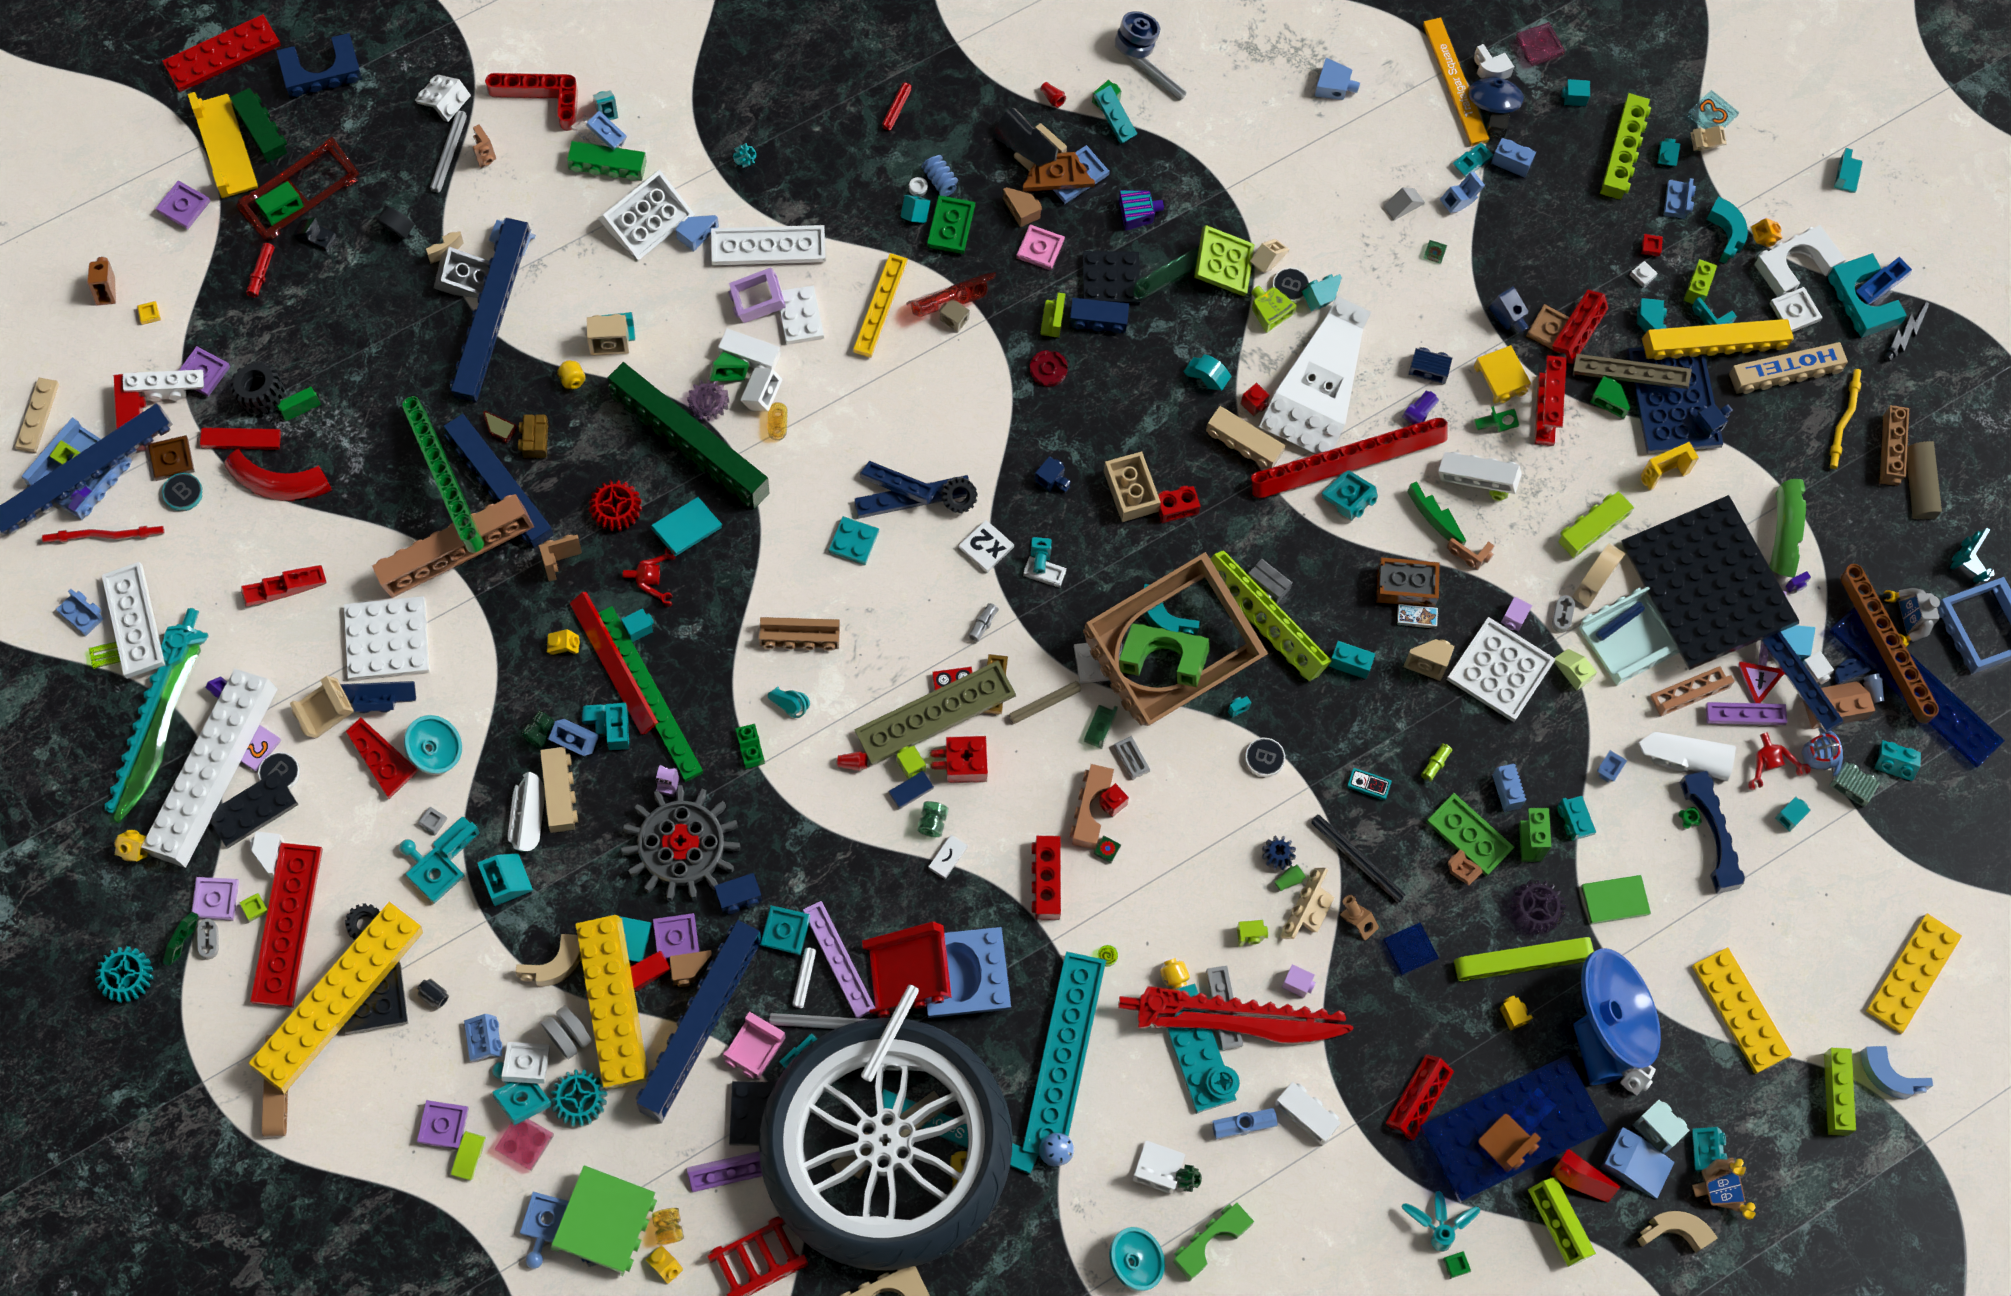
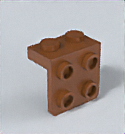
M1504 1114L1479 1139L1478 1143L1508 1173L1513 1167L1517 1170L1525 1162L1523 1157L1527 1152L1530 1155L1535 1152L1539 1147L1537 1142L1541 1138L1536 1133L1529 1136L1508 1114Z

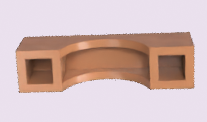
M1091 764L1089 770L1085 769L1083 781L1086 782L1085 789L1081 788L1078 800H1082L1081 807H1076L1074 818L1078 820L1076 826L1072 825L1069 836L1073 838L1072 845L1096 849L1101 825L1092 817L1089 806L1095 798L1101 796L1110 788L1114 769Z

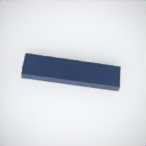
M869 461L860 472L861 479L926 505L929 504L937 492V487L872 461Z

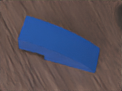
M1899 256L1857 289L1856 292L1869 305L1911 274L1912 269Z

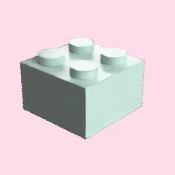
M1658 1100L1633 1126L1652 1146L1665 1154L1690 1130L1683 1119L1677 1118L1671 1112L1672 1109L1667 1103Z

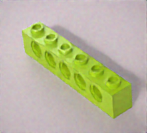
M1628 94L1600 194L1620 200L1624 193L1628 194L1631 185L1628 179H1632L1635 170L1632 165L1636 163L1639 152H1636L1637 147L1640 148L1643 137H1640L1641 132L1644 133L1647 122L1644 120L1645 117L1648 118L1651 107L1648 106L1650 99Z

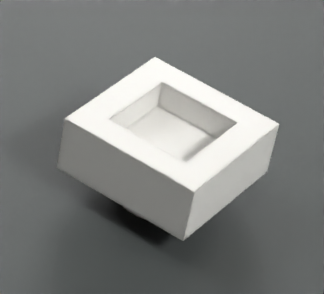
M1644 261L1631 272L1630 276L1642 287H1645L1658 273Z

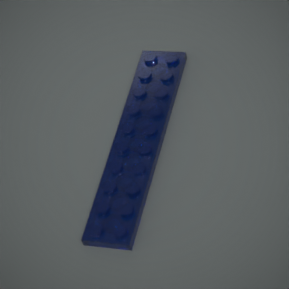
M1854 607L1829 632L1860 661L1868 664L1873 673L1879 674L1883 682L1907 703ZM1910 654L1939 708L1937 715L1928 723L1978 768L2005 740ZM1905 675L1908 680H1911L1908 675ZM1914 692L1917 697H1920L1917 692ZM1924 709V712L1930 715V713L1926 709Z

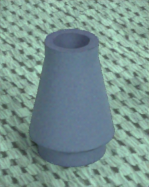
M1879 674L1864 677L1863 685L1870 693L1873 704L1884 702L1883 680Z

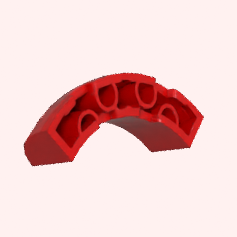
M239 449L233 451L224 462L225 468L239 484L250 489L251 492L269 499L295 501V499L307 497L308 499L332 491L319 465L298 473H276L256 466Z

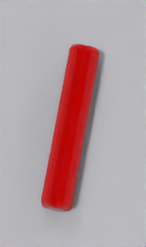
M904 82L901 85L882 123L883 129L888 131L892 129L911 91L910 84Z

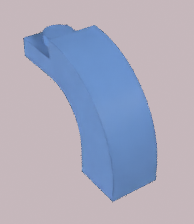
M1870 1046L1860 1051L1862 1066L1867 1077L1873 1085L1889 1096L1908 1099L1914 1094L1926 1093L1933 1086L1932 1078H1906L1896 1073L1889 1063L1887 1046Z

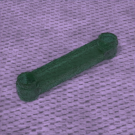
M1199 246L1138 280L1133 288L1134 295L1139 299H1144L1195 270Z

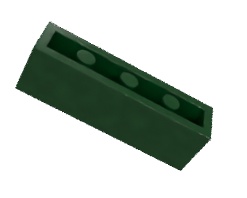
M248 88L229 97L234 110L267 163L287 154L285 146L288 144L283 135H278L277 131L279 129L274 121L270 122V114L266 107H261L260 104L262 102L257 93L253 94L251 89Z

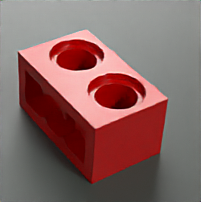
M1182 486L1175 491H1163L1158 495L1161 502L1158 513L1162 523L1199 514L1201 506L1194 486ZM1186 498L1189 499L1191 502L1186 503L1182 499ZM1169 503L1172 507H1166L1164 504Z

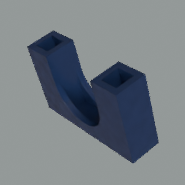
M350 33L331 37L336 59L331 68L321 73H311L301 67L295 46L277 50L289 97H298L306 93L319 92L322 89L335 88L339 85L362 80Z

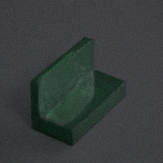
M1098 705L1084 742L1101 749L1103 748L1116 718L1118 706H1114L1112 710Z

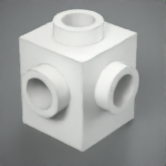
M1650 1065L1642 1069L1622 1072L1624 1076L1620 1083L1628 1091L1638 1095L1642 1089L1646 1091L1653 1082L1651 1079L1656 1069Z

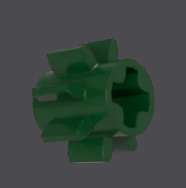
M1186 1164L1184 1169L1180 1168L1175 1178L1179 1185L1178 1187L1183 1188V1191L1193 1192V1188H1198L1202 1182V1175L1198 1172L1199 1169L1194 1168V1165Z

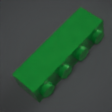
M571 141L567 158L569 170L574 172H588L593 175L601 174L612 178H627L631 181L643 180L647 163L646 153L642 151L616 148L613 151L609 146Z

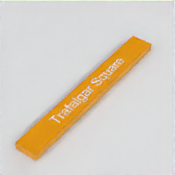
M1436 18L1424 21V29L1470 146L1478 145L1480 142L1482 144L1488 143L1489 137L1476 105L1469 98L1468 84L1442 19Z

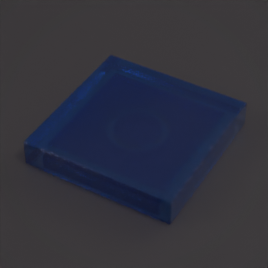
M1421 922L1383 939L1401 976L1439 959Z

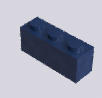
M1072 298L1069 327L1126 333L1129 304Z

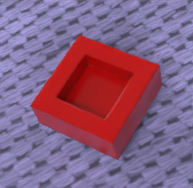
M1644 234L1641 254L1660 256L1662 253L1663 237Z

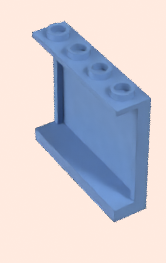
M72 417L25 471L22 478L30 486L63 465L50 457L60 440L82 452L101 439L83 428L79 421ZM123 457L119 460L120 464L110 469L108 467L103 470L104 474L99 478L88 480L86 487L92 492L75 511L71 510L68 506L72 501L70 497L76 489L69 493L70 496L61 502L58 500L55 503L83 520L85 516L92 512L95 504L104 498L106 491L116 484L118 477L123 471L128 470L132 462L131 458Z

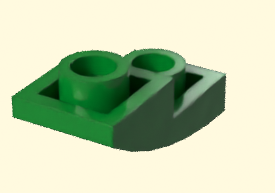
M755 723L735 728L745 768L765 764Z

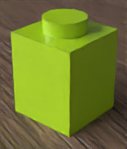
M914 745L899 750L896 761L907 779L921 771L926 772V764Z

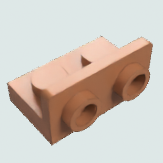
M480 124L473 127L475 133L473 138L477 145L473 146V151L478 165L483 167L490 165L497 158L490 139Z

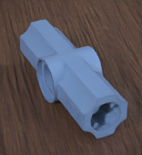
M1274 1108L1251 1113L1243 1112L1237 1116L1212 1121V1129L1216 1139L1239 1134L1247 1135L1250 1132L1278 1126ZM1242 1119L1247 1120L1250 1123V1127H1242L1239 1121Z

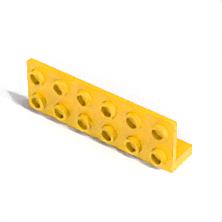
M195 92L188 94L221 198L258 188L229 95L224 94L202 101L201 98H197Z

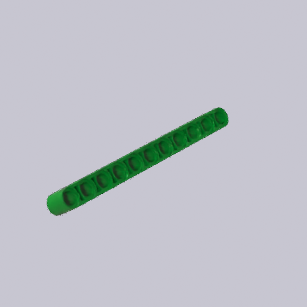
M415 396L408 397L402 404L458 535L469 552H479L484 546V541L430 419L419 399Z

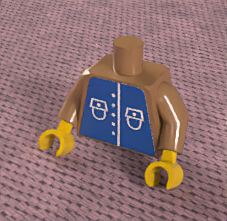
M1734 1158L1714 1160L1707 1168L1702 1170L1704 1182L1692 1185L1695 1197L1707 1195L1713 1206L1716 1205L1742 1212L1746 1219H1753L1756 1214L1752 1212L1755 1209L1754 1203L1749 1202L1744 1205L1746 1201L1740 1176L1744 1175L1746 1167H1742L1744 1163L1742 1159H1736L1735 1161Z

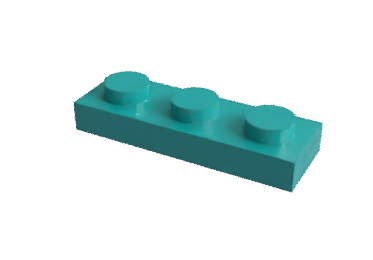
M1111 85L1093 95L1120 144L1137 135Z

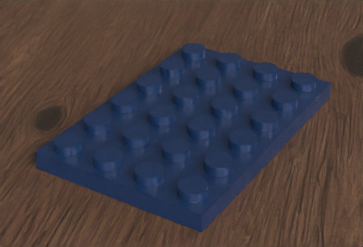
M1644 347L1628 348L1626 351L1628 361L1692 369L1689 389L1633 382L1647 454L1664 453L1687 442H1690L1694 450L1722 448L1721 431L1708 438L1695 422L1698 415L1697 412L1702 407H1709L1715 404L1705 354L1696 357H1665L1655 360L1654 358L1647 359Z

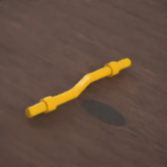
M1854 369L1852 381L1849 384L1850 397L1848 408L1835 428L1834 442L1830 448L1831 469L1838 468L1839 457L1842 455L1841 441L1843 429L1856 410L1858 392L1861 390L1860 369Z

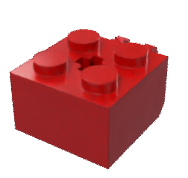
M986 736L946 737V749L932 750L930 752L931 757L946 758V761H936L930 765L934 770L947 769V782H987Z

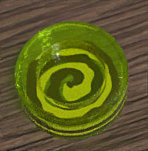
M1104 945L1099 949L1097 958L1106 960L1105 966L1110 967L1117 962L1118 952L1115 947Z

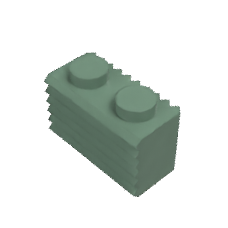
M1845 762L1829 786L1865 807L1880 783L1876 781L1874 776L1859 771L1855 764Z

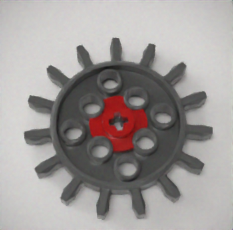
M678 785L676 790L677 801L665 803L662 795L657 790L654 792V796L659 807L649 813L644 807L638 804L635 806L637 814L645 819L641 828L624 824L623 829L627 834L638 836V845L621 848L622 855L639 854L641 859L639 864L628 870L630 876H636L640 872L647 870L652 877L645 885V892L650 893L658 881L668 884L666 894L667 900L671 902L675 896L676 886H688L692 901L697 900V891L694 884L704 879L715 890L714 886L718 884L716 879L711 876L714 870L720 867L726 872L733 873L734 871L732 864L721 859L725 850L740 851V843L725 842L723 833L738 828L737 821H729L720 825L716 818L724 811L726 804L722 801L709 811L702 806L706 799V790L701 789L694 803L684 801L683 787ZM681 811L688 814L684 819H678L676 816ZM665 825L673 827L668 833H664L661 829ZM695 825L701 827V831L698 833H693L690 829ZM649 839L657 840L655 846H648L646 844ZM708 839L715 841L712 847H707L704 843ZM680 841H684V843H682V846H678ZM665 852L671 854L669 860H662L660 856ZM692 853L700 854V858L696 861L690 860L689 856ZM682 866L685 868V872L680 875L674 872L675 868Z

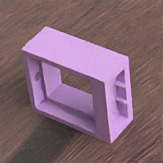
M772 268L729 283L731 290L728 292L732 302L734 301L735 307H733L735 316L737 318L740 317L743 323L786 308L778 277ZM767 281L772 299L743 309L739 292Z

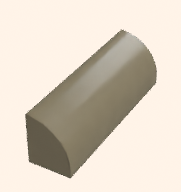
M1919 442L1907 447V471L1913 519H1936L1942 512L1934 442Z

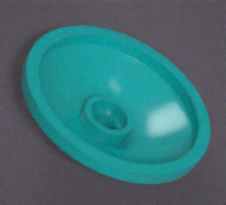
M425 715L414 720L405 731L403 740L405 753L410 762L419 770L429 774H442L452 769L460 760L462 754L461 737L457 729L446 719L435 715Z
M1138 1227L1123 1229L1114 1236L1109 1249V1259L1112 1270L1118 1280L1134 1291H1147L1158 1285L1164 1274L1165 1259L1162 1248L1154 1236Z

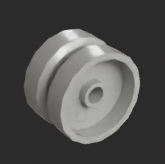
M564 1005L556 1011V1016L561 1023L560 1025L552 1017L545 1019L541 1022V1025L557 1048L569 1060L577 1054V1048L572 1040L578 1046L585 1048L592 1042V1039L577 1016Z

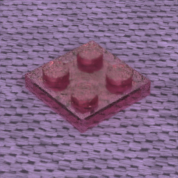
M1549 22L1516 34V39L1531 66L1562 56L1565 53L1564 47Z
M526 1119L516 1125H513L511 1122L495 1147V1151L532 1171L552 1140L554 1133L530 1119Z

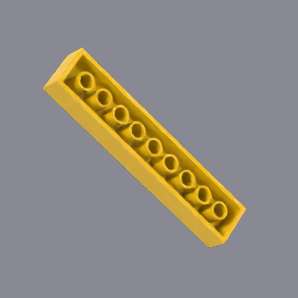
M389 901L249 1061L250 1067L285 1094L423 934L422 926Z

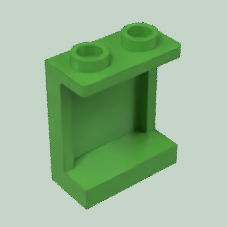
M1529 808L1528 821L1519 822L1521 861L1542 862L1551 848L1549 808Z

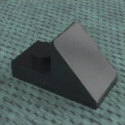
M316 218L303 219L293 234L294 237L325 251L329 249L336 238L335 232L319 226Z

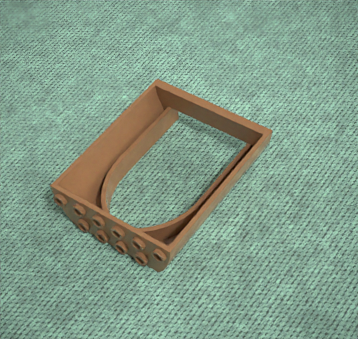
M1206 552L1088 621L1083 630L1087 644L1091 649V656L1100 663L1102 674L1111 681L1112 684L1110 686L1115 694H1119L1125 711H1129L1133 719L1141 726H1150L1268 654ZM1206 577L1246 644L1202 670L1197 687L1182 684L1162 688L1146 687L1134 683L1123 676L1119 669V649L1129 626L1144 613Z

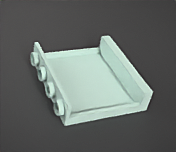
M1649 587L1634 590L1631 596L1627 598L1623 596L1614 602L1615 604L1610 607L1605 605L1595 615H1592V613L1586 615L1579 626L1580 631L1617 686L1680 653L1656 607L1647 594L1650 589ZM1636 602H1641L1644 605L1645 609L1642 613L1605 640L1600 641L1595 634L1599 629Z

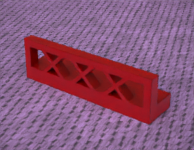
M1592 290L1586 291L1552 345L1554 351L1565 353L1570 364H1574L1576 354L1581 353L1608 310L1607 301L1603 293Z
M1426 1054L1386 1124L1390 1128L1400 1130L1409 1140L1414 1141L1454 1071L1441 1058ZM1443 1069L1445 1073L1442 1079H1439V1072ZM1431 1086H1434V1092L1429 1097V1089ZM1421 1103H1423L1424 1109L1422 1113L1419 1114V1106L1421 1105ZM1413 1121L1414 1127L1410 1132L1407 1127Z

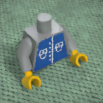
M1917 588L1903 589L1897 593L1891 590L1884 592V594H1891V598L1885 600L1887 602L1894 603L1898 598L1901 599L1898 602L1908 636L1899 634L1905 647L1908 646L1911 640L1914 642L1930 635L1933 625L1939 620L1937 607L1940 605V601L1936 596Z

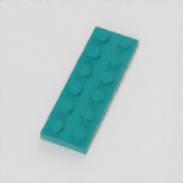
M1195 983L1175 989L1188 992L1190 997L1199 994ZM1182 1010L1181 1012H1179V1013H1178L1177 1015H1175L1174 1017H1177L1178 1015H1180V1014H1181L1182 1012H1184V1011H1186V1012H1198V1013H1205V1011ZM1166 1027L1196 1113L1235 1102L1237 1100L1235 1095L1228 1099H1217V1097L1210 1094L1206 1087L1209 1072L1217 1066H1225L1212 1029ZM1221 1075L1220 1081L1216 1084L1221 1085L1225 1091V1086L1230 1081H1224Z

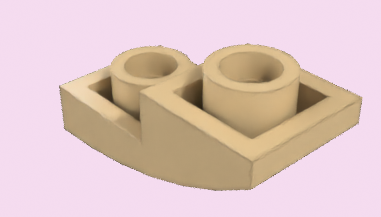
M460 231L450 232L442 236L444 243L434 244L426 248L431 264L440 261L441 254L448 247L458 250L464 244Z

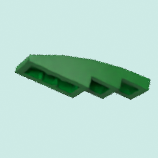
M1418 482L1411 483L1407 493L1429 524L1446 540L1450 541L1451 538H1454L1462 545H1465L1466 539L1449 508L1441 511L1433 495L1425 497Z

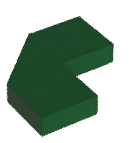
M191 912L180 922L167 945L163 960L164 964L170 966L180 958L184 940L195 932L199 914Z

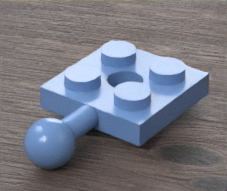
M537 1192L532 1193L520 1231L521 1235L536 1238L533 1251L526 1256L528 1267L536 1269L542 1265L543 1257L541 1252L544 1242L553 1243L569 1201ZM545 1213L553 1215V1221L549 1224H544L541 1221Z

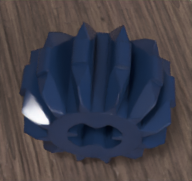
M1275 835L1273 841L1268 839L1266 841L1267 846L1262 848V851L1265 852L1262 855V859H1268L1266 862L1267 866L1274 864V870L1277 869V866H1280L1281 870L1285 869V865L1290 867L1292 865L1291 860L1296 858L1294 854L1296 847L1291 846V840L1285 842L1284 836L1279 840ZM1276 850H1277V852L1281 851V852H1282V855H1281V853H1280L1279 855H1277V854H1276Z

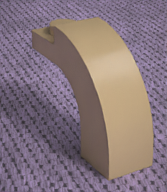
M1609 543L1592 565L1572 598L1589 608L1603 585L1625 556V553Z
M561 934L559 952L547 964H516L517 977L523 981H533V979H536L538 987L554 985L566 979L576 969L581 959L578 935Z
M1670 1211L1652 1218L1649 1221L1651 1225L1640 1232L1642 1236L1637 1241L1643 1247L1663 1233H1676L1685 1238L1695 1253L1715 1241L1717 1236L1700 1218L1686 1212Z

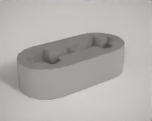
M1561 596L1555 605L1552 626L1559 633L1566 632L1572 623L1575 602L1570 596ZM1563 602H1567L1568 607L1566 611H1563ZM1561 617H1564V626H1560L1559 621Z
M204 919L198 924L197 928L198 952L205 959H213L219 950L218 926L213 920ZM210 925L213 929L209 930V936L207 937V933L203 929ZM207 942L213 948L209 950L208 954L203 950L207 948Z

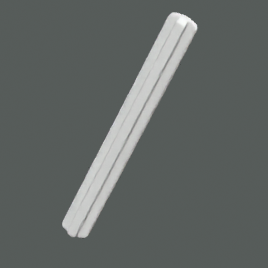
M908 985L861 1074L863 1079L870 1082L873 1080L919 992L915 986Z

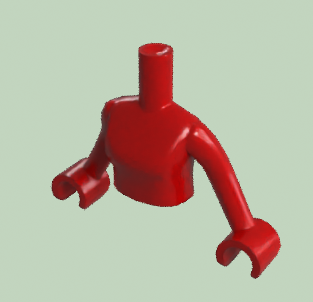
M667 547L665 554L639 562L636 570H623V578H635L640 589L662 600V604L665 607H670L672 602L665 601V599L673 598L671 593L662 594L647 586L650 584L659 585L660 565L655 564L666 559L674 560L676 558L674 554H669L671 551Z
M1768 732L1760 734L1764 747L1756 752L1755 778L1750 780L1748 784L1751 790L1755 789L1754 781L1757 782L1759 788L1763 786L1761 779L1763 765L1765 771L1785 765L1782 754L1797 767L1796 774L1798 776L1803 775L1802 768L1805 769L1806 774L1810 773L1811 767L1808 764L1800 763L1784 746L1772 744Z

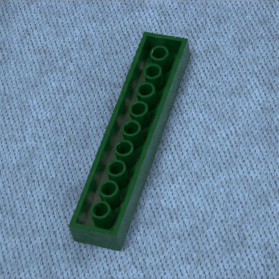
M622 362L607 377L610 396L614 401L625 405L624 407L629 413H635L644 425L651 426L659 437L663 436L666 438L671 447L681 450L686 459H692L701 471H707L716 483H722L725 489L731 495L735 494L746 507L750 506L755 509L770 494L769 480L765 474L625 362Z

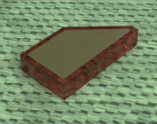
M484 411L483 414L490 435L508 443L517 428L516 424Z

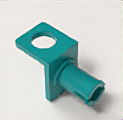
M1032 538L1031 557L1035 558L1033 572L1036 574H1044L1046 572V560H1050L1052 540L1049 538Z

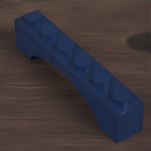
M1707 771L1685 775L1680 781L1685 800L1693 802L1702 812L1715 840L1716 868L1710 875L1715 892L1719 894L1740 889L1744 884L1745 876L1739 868L1737 852L1732 847V836L1727 832L1725 826L1726 818L1724 814H1721L1719 808V797L1715 795L1713 790V779L1709 777Z

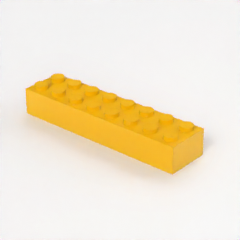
M612 915L576 923L603 1088L611 1090L647 1082L646 1078L649 1073L622 918Z

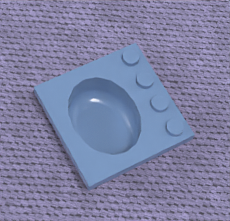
M1002 927L944 933L952 998L945 999L940 1004H927L928 1018L1011 1009Z

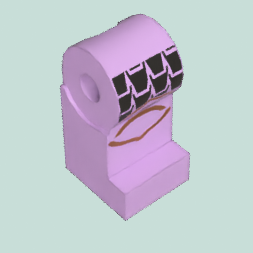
M660 765L656 776V791L658 790L662 795L674 797L679 782L677 769H668Z

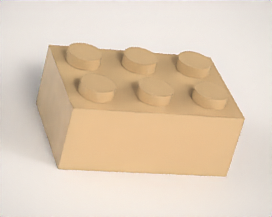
M1142 452L1105 462L1104 474L1122 522L1159 512L1161 502Z

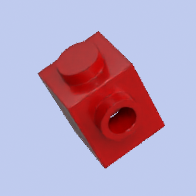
M1256 382L1243 393L1240 404L1254 417L1268 407L1270 395Z
M1115 783L1100 796L1099 804L1103 811L1109 813L1113 818L1128 805L1129 797Z

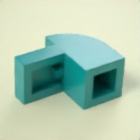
M1206 354L1202 358L1193 357L1184 370L1187 376L1201 378L1208 389L1222 391L1232 377L1221 362Z

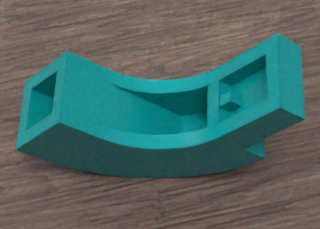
M1718 196L1706 220L1719 225L1727 234L1728 243L1719 260L1726 264L1729 258L1733 259L1736 252H1741L1747 239L1748 229L1746 220L1740 210L1731 202Z
M1163 603L1144 613L1151 627L1183 632L1189 635H1197L1200 621L1174 617L1166 611Z

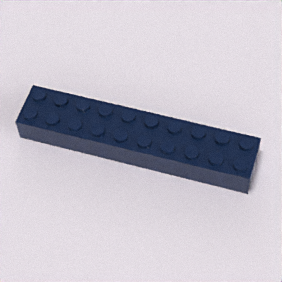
M737 920L735 925L732 924L727 932L729 937L725 943L722 942L717 950L719 955L715 961L712 960L707 968L709 973L705 979L702 978L697 986L698 993L695 997L692 996L687 1004L688 1011L685 1016H680L676 1025L678 1029L675 1034H670L666 1043L668 1047L665 1052L661 1051L656 1060L658 1065L655 1070L649 1072L646 1078L647 1085L644 1089L641 1088L636 1096L639 1112L660 1123L666 1117L760 946V931Z

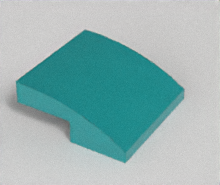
M621 917L629 960L640 962L644 958L652 923Z

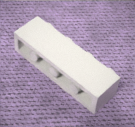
M1444 452L1438 470L1441 481L1516 494L1522 475L1520 465L1514 462H1502L1494 458L1484 459L1476 455L1467 456L1458 452Z

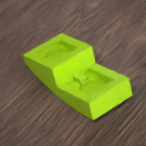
M465 1131L451 1175L468 1180L473 1179L478 1159L482 1154L485 1136Z

